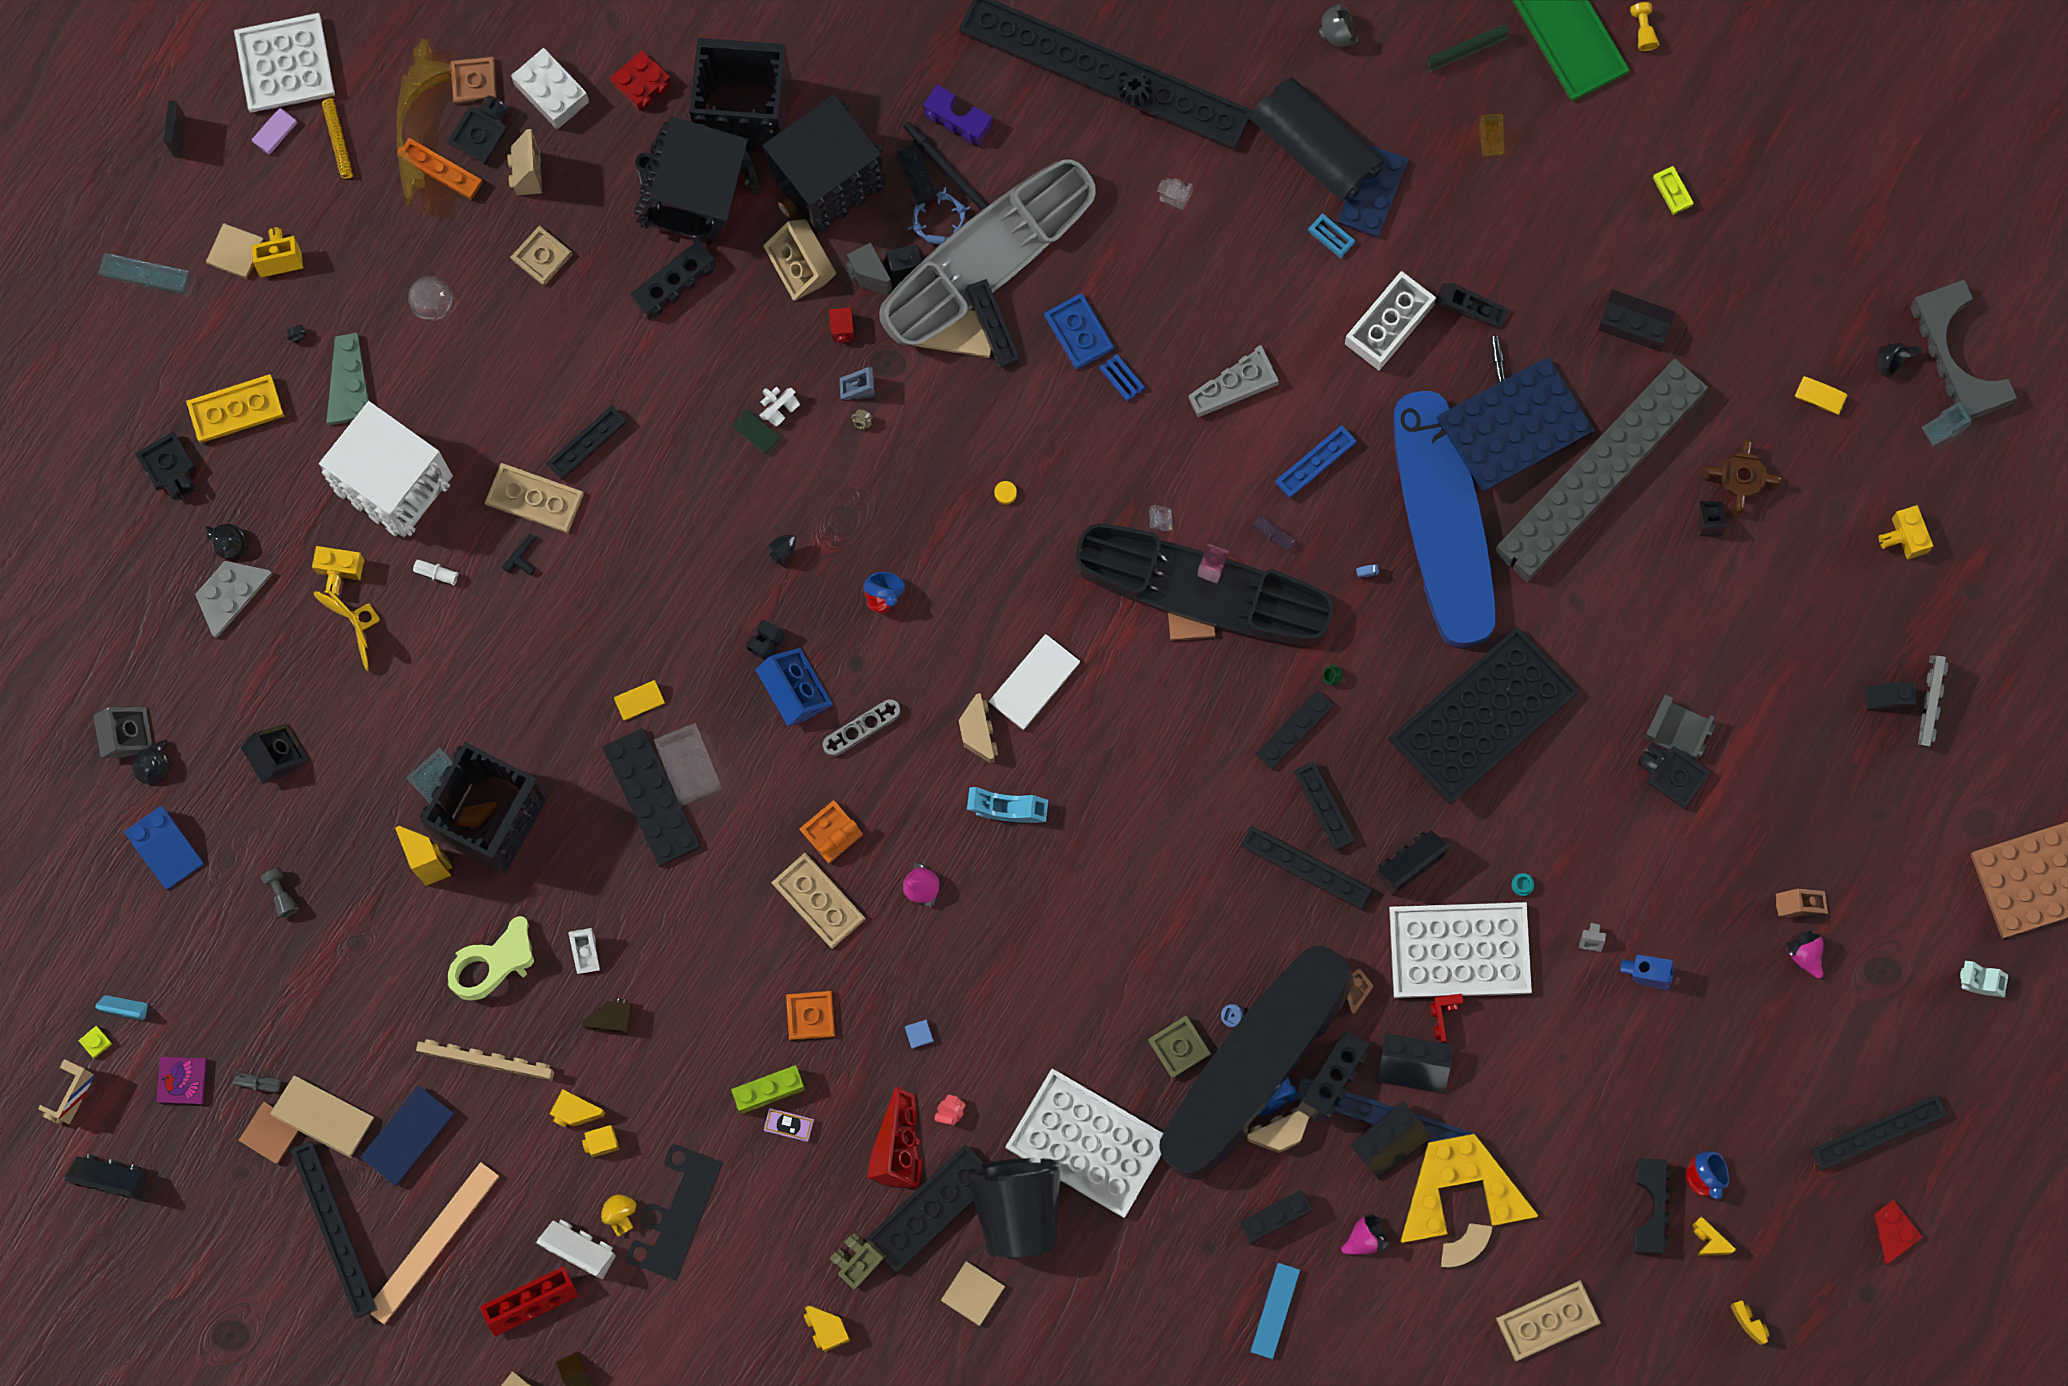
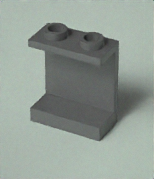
M1665 694L1644 739L1667 750L1675 746L1693 760L1697 756L1701 757L1706 748V745L1703 744L1706 736L1711 737L1716 726L1712 724L1715 717L1710 715L1709 719L1691 712L1672 703L1673 698Z

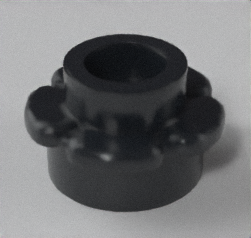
M303 325L291 327L286 331L288 335L286 339L292 340L293 343L305 340L307 330H304Z

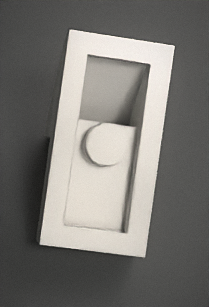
M592 929L569 932L577 974L600 970L596 951V938Z

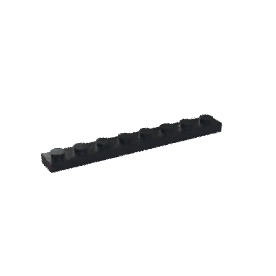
M309 1141L291 1149L290 1151L354 1317L359 1319L377 1311V1305L314 1142Z

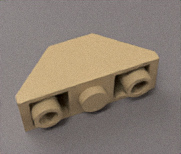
M981 693L975 695L959 719L962 740L965 748L987 762L995 763L994 756L998 755L996 743H991L989 734L994 733L991 720L986 721L985 713L989 712L987 700H982Z
M1298 1107L1291 1110L1292 1114L1285 1118L1283 1115H1279L1270 1120V1125L1262 1127V1124L1251 1128L1249 1130L1250 1134L1247 1135V1140L1250 1143L1280 1153L1300 1144L1309 1116L1297 1110Z

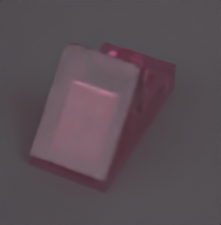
M1208 544L1197 576L1217 583L1229 551Z

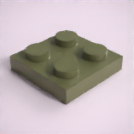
M1187 1015L1148 1039L1149 1044L1172 1079L1211 1055Z

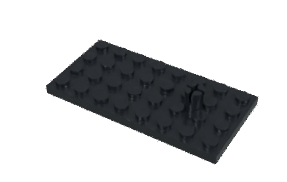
M1516 627L1392 734L1388 741L1437 793L1451 805L1574 698L1579 690Z

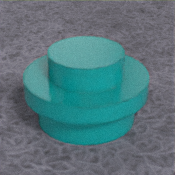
M1518 874L1512 880V890L1519 896H1527L1534 889V880L1528 874Z

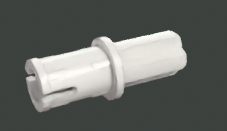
M417 560L413 568L415 573L431 577L433 581L437 579L451 585L456 584L459 575L458 572L440 567V564L434 565L422 560Z

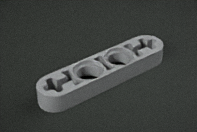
M886 700L830 734L823 741L824 752L831 757L839 756L889 725L900 715L899 704L894 700ZM887 706L895 707V714L887 713L883 716L885 721L881 722L880 716L876 712L880 711L882 715L887 711ZM868 717H875L878 723L875 727L868 728L865 725V720ZM851 728L859 732L858 737L854 740L846 737L847 730ZM842 734L843 740L847 744L843 746V743L840 742L837 744L836 751L833 749L828 750L829 742L837 743L840 741L838 736Z

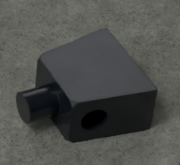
M918 245L886 252L883 265L891 279V283L903 281L925 257Z

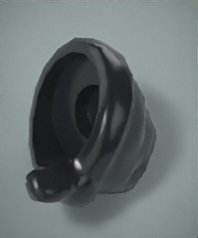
M1902 343L1881 346L1876 353L1878 368L1884 377L1889 378L1896 373L1906 357L1917 356L1921 353L1922 349L1918 346L1909 347Z
M222 524L214 529L205 526L207 538L210 540L215 553L221 558L232 560L244 554L248 542L242 529L232 524Z
M167 740L158 741L152 747L137 754L133 761L132 770L138 781L151 785L160 782L167 775L169 760L164 752Z

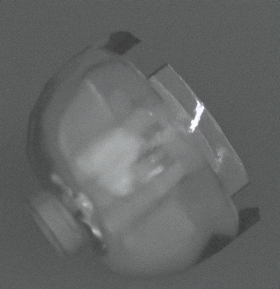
M424 276L417 279L410 287L408 301L411 310L417 317L435 321L441 319L449 312L453 296L449 286L442 279L436 276Z

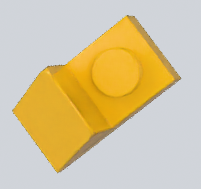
M1702 1217L1692 1225L1695 1228L1694 1233L1701 1240L1707 1239L1709 1241L1697 1255H1730L1734 1252L1735 1248Z

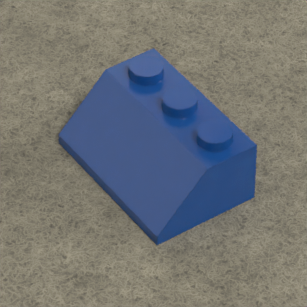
M801 648L772 655L755 669L787 726L804 722L833 705Z

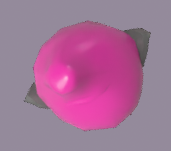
M915 862L913 870L907 874L903 881V893L912 902L932 907L935 905L936 896L939 892V879L933 871L925 868L921 863Z

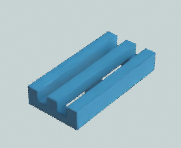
M1323 213L1308 228L1310 234L1340 259L1355 244V240ZM1321 221L1324 222L1328 227H1330L1334 232H1336L1348 243L1345 245L1334 234H1332L1323 225H1321ZM1315 228H1318L1322 233H1324L1328 238H1330L1334 243H1336V244H1337L1340 248H1342V249L1340 250L1338 247H1336L1332 242H1330L1325 236H1323V235H1322L1319 231H1317Z

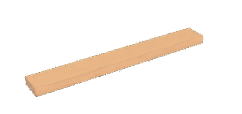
M479 1163L374 1300L378 1310L370 1313L384 1325L387 1323L500 1176L483 1163Z

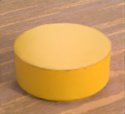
M1002 481L995 487V498L999 503L1010 504L1016 499L1017 490L1013 483Z

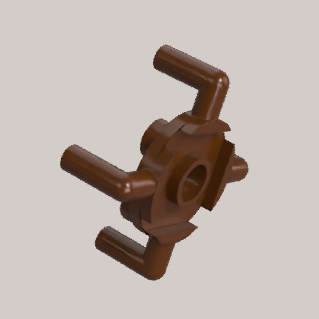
M1750 439L1743 441L1740 447L1741 453H1737L1729 458L1722 468L1708 466L1703 474L1705 481L1711 480L1713 475L1721 476L1724 490L1737 497L1736 506L1732 512L1734 517L1741 516L1745 507V499L1757 495L1765 483H1770V489L1776 490L1782 481L1778 475L1767 474L1766 468L1759 461V458L1751 454L1752 441ZM1745 470L1749 473L1750 478L1748 480H1741L1738 477V472Z

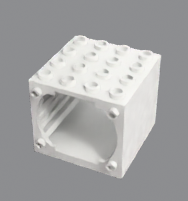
M370 401L366 403L319 463L323 470L321 473L326 477V480L342 499L347 497L351 501V505L357 510L362 511L364 509L369 514L368 517L377 524L382 522L388 532L395 537L399 534L403 538L407 534L411 536V531L414 533L415 528L413 526L442 490L444 492L447 491L446 487H450L448 482L453 477L437 449Z

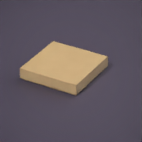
M223 223L206 263L248 279L254 265L251 245L264 243L265 240L262 237Z
M539 225L510 258L535 280L545 286L573 254Z
M965 1262L941 1301L980 1326L1005 1286L970 1263Z

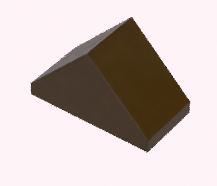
M578 1352L556 1362L565 1386H594Z

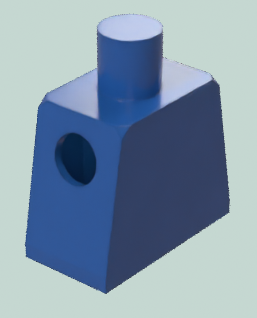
M1637 955L1635 961L1622 960L1620 972L1631 974L1634 983L1670 991L1675 970L1673 960ZM1645 968L1649 969V971L1645 973L1641 972V970Z

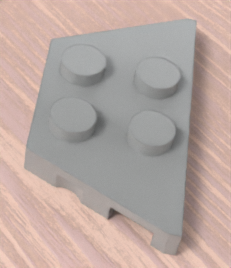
M224 561L195 595L209 629L216 639L273 575L272 572Z

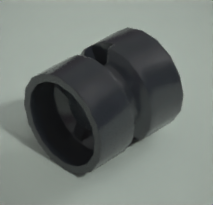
M761 620L755 629L756 635L750 637L745 648L757 657L766 660L775 654V646L781 644L786 634L770 622Z

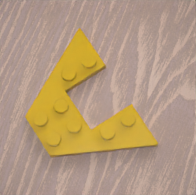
M1475 1134L1429 1142L1411 1201L1401 1243L1447 1234L1438 1188L1483 1180L1491 1225L1538 1217V1215Z

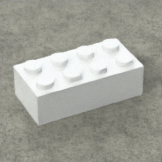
M1401 271L1347 334L1345 345L1377 370H1380L1434 307L1436 297Z

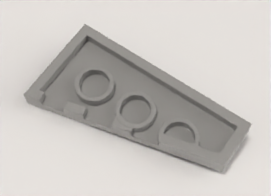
M1260 345L1255 348L1253 353L1241 358L1236 365L1221 372L1219 377L1210 380L1190 394L1189 401L1197 417H1200L1279 385V381Z
M1930 655L1929 663L1933 664V669H1930V672L1927 674L1926 683H1928L1930 691H1927L1924 696L1923 704L1924 709H1927L1926 714H1922L1919 745L1930 746L1931 742H1934L1937 730L1933 728L1935 720H1938L1940 716V707L1937 706L1938 699L1943 697L1944 684H1941L1943 675L1946 676L1948 670V662H1945L1946 657Z

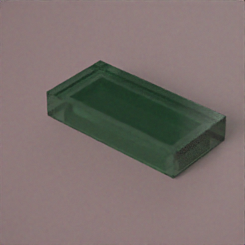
M747 409L732 425L737 432L765 455L780 440V437Z

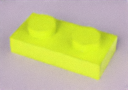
M1674 166L1653 176L1673 215L1693 206V201Z

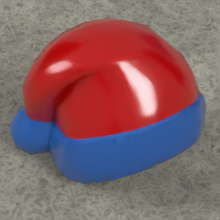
M889 572L874 573L866 579L863 585L868 607L879 614L886 613L890 606L896 605L898 603L897 598L900 597L905 588L903 580Z
M1701 1152L1690 1161L1686 1170V1180L1692 1191L1697 1195L1711 1196L1714 1199L1722 1197V1189L1726 1188L1729 1183V1172L1726 1162L1718 1152Z

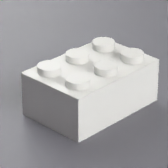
M544 48L511 75L514 85L556 129H559L589 103L587 93Z

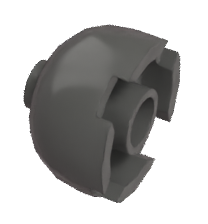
M1342 2L1326 10L1321 19L1322 27L1319 28L1322 39L1328 40L1331 45L1339 48H1344L1358 42V35L1353 36L1352 32L1355 27L1347 8L1342 9Z

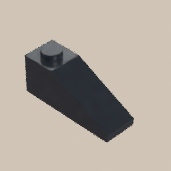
M1442 283L1435 304L1442 308L1498 329L1502 328L1509 309L1455 283Z

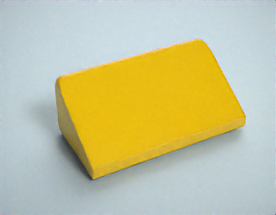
M655 680L614 697L624 721L665 704Z

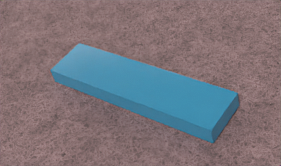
M1280 1263L1277 1264L1251 1353L1273 1360L1300 1272L1299 1269Z

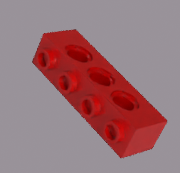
M565 1266L480 1306V1309L489 1329L495 1337L579 1295Z

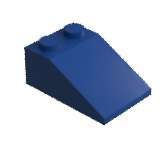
M162 806L124 831L166 890L204 865L173 818Z

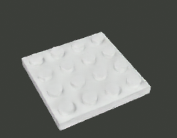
M319 13L234 30L250 113L335 96Z

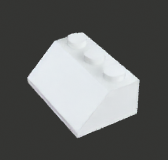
M560 1220L559 1223L552 1221L536 1243L603 1280L616 1256L611 1252L613 1248L603 1242H600L599 1245L592 1242L591 1239L593 1237L583 1231H580L579 1234L571 1230L573 1226L563 1220Z

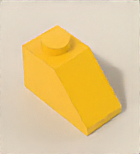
M562 1090L550 1115L554 1117L553 1122L565 1128L567 1124L574 1127L602 1118L605 1112L591 1103Z

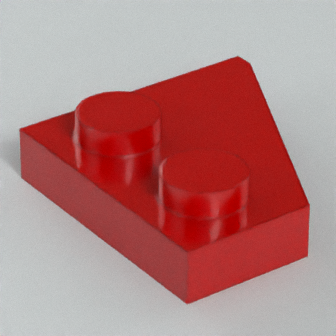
M1894 1200L1874 1214L1879 1232V1242L1882 1245L1884 1254L1883 1260L1886 1265L1922 1238L1921 1234Z

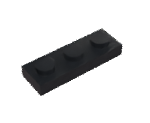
M914 145L896 151L916 204L920 205L938 199L918 146Z

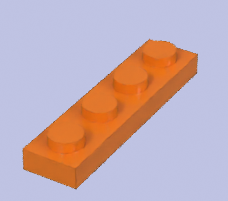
M408 138L397 155L402 161L472 200L483 183L482 179L411 138Z

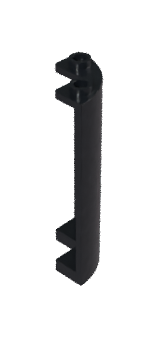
M1293 77L1277 85L1274 88L1275 92L1269 98L1265 96L1249 116L1258 127L1341 201L1355 198L1360 192L1359 187L1362 182L1369 178H1376L1382 171L1381 166L1385 159Z

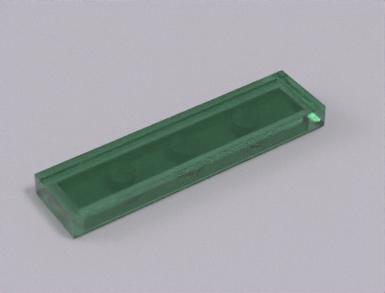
M1503 24L1427 58L1426 68L1430 73L1506 40L1509 29L1506 24Z

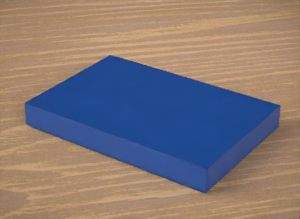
M1082 293L1044 313L1046 321L1075 370L1114 350L1113 344Z

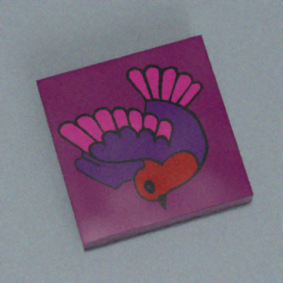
M160 1057L156 1102L203 1105L207 1059Z

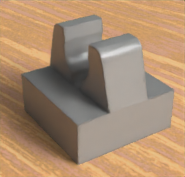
M1590 923L1589 930H1583L1579 948L1602 952L1606 934L1599 933L1600 924Z

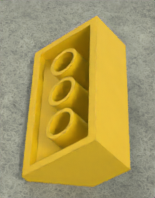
M401 826L395 827L412 871L425 886L451 876L449 869L452 868L450 860L441 847L438 846L437 842L433 843L428 837Z

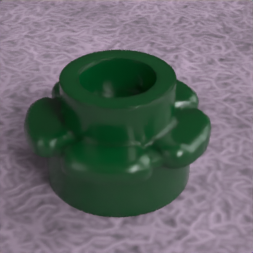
M1333 664L1324 669L1323 680L1326 684L1335 687L1341 683L1343 672L1339 666Z

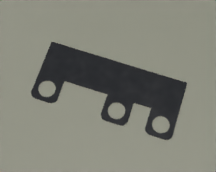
M676 1144L670 1147L665 1159V1165L683 1172L684 1175L670 1210L655 1204H648L641 1219L642 1225L661 1233L655 1247L640 1241L632 1242L626 1256L628 1263L676 1281L723 1162ZM674 1151H682L685 1154L683 1164L674 1165L671 1162V1154ZM651 1210H658L661 1213L662 1219L658 1224L653 1225L648 1222L647 1215ZM636 1247L646 1249L647 1257L644 1261L638 1262L634 1260L632 1252Z

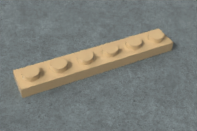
M427 1039L425 1043L418 1042L416 1051L419 1054L553 1081L554 1071L549 1069L550 1065L536 1062V1066L529 1065L527 1060L514 1058L513 1061L505 1060L504 1055L492 1053L491 1057L482 1055L483 1051L470 1049L469 1052L461 1051L460 1046L447 1044V1047L438 1046L439 1042Z

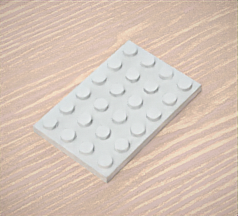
M1526 902L1400 906L1389 908L1394 998L1439 997L1461 993L1462 996L1532 993Z
M1051 1069L1005 1148L1021 1158H1030L1031 1162H1040L1041 1158L1060 1161V1181L1125 1218L1161 1157L1159 1144L1163 1133L1063 1074Z

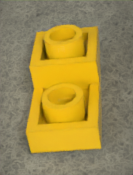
M1803 376L1795 394L1797 399L1814 404L1820 409L1837 415L1840 414L1848 396L1840 390Z
M1743 1300L1732 1304L1731 1307L1737 1320L1748 1335L1760 1345L1767 1343V1337H1769L1768 1329L1765 1323L1761 1324L1760 1320L1750 1321L1749 1318H1752V1313L1748 1304L1744 1305Z

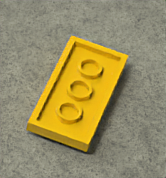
M271 374L186 401L199 443L284 417Z

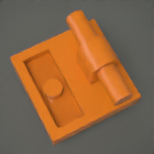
M834 800L799 829L828 864L863 836L857 824L846 815Z

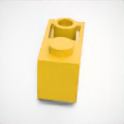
M812 1306L805 1307L807 1313L804 1314V1318L808 1327H814L816 1335L813 1336V1339L818 1349L822 1347L823 1351L826 1352L850 1341L843 1322L839 1317Z

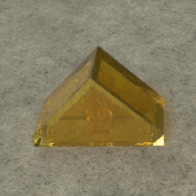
M1503 113L1481 115L1478 130L1482 157L1504 155Z

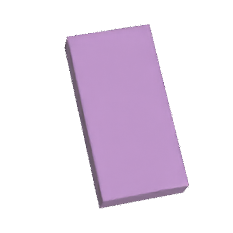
M279 108L253 137L252 142L270 155L294 128L297 121Z

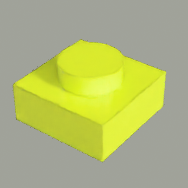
M97 1026L79 1040L94 1059L112 1045L110 1040Z

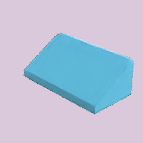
M105 995L96 1004L95 1008L102 1013L145 1020L148 1004Z

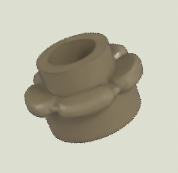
M857 410L851 416L854 426L858 429L869 428L872 425V415L867 411Z

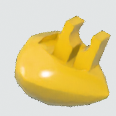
M621 1194L611 1196L602 1208V1222L606 1225H611L617 1236L629 1231L633 1226L627 1216L634 1214L636 1202L632 1198Z

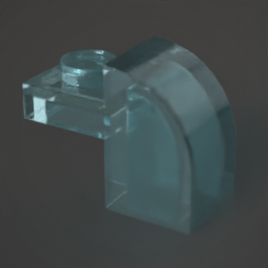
M1960 401L1941 412L1940 417L1922 426V430L1934 447L1964 431L1972 424V419Z

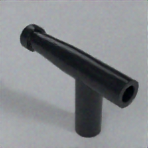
M529 534L528 538L514 551L501 568L508 573L514 565H517L531 576L536 569L521 557L536 538Z

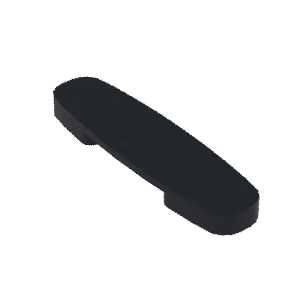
M1101 523L1091 525L1085 529L1076 548L1075 566L1082 578L1121 596L1182 618L1255 638L1306 647L1320 643L1324 640L1329 630L1333 615V603L1327 593L1277 570L1270 569L1264 572L1214 554L1162 541L1158 535L1152 532Z
M1314 946L1306 949L1272 983L1225 1039L1186 1094L1160 1138L1159 1149L1161 1155L1173 1171L1189 1180L1204 1178L1222 1163L1247 1136L1248 1125L1283 1084L1314 1039L1322 1036L1327 1031L1353 986V975L1347 961L1341 955L1324 946Z

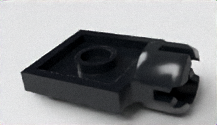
M489 95L484 99L480 107L474 108L469 106L448 140L449 145L486 165L508 130L507 126L502 124V120L509 110L502 101L494 100L495 97Z
M174 431L135 453L157 491L165 488L174 500L185 499L180 490L182 488L187 492L188 496L194 492L195 485L190 478V473L196 468Z
M1652 743L1638 760V765L1650 775L1647 783L1682 809L1686 808L1710 774L1709 770L1675 746H1672L1669 751H1664Z

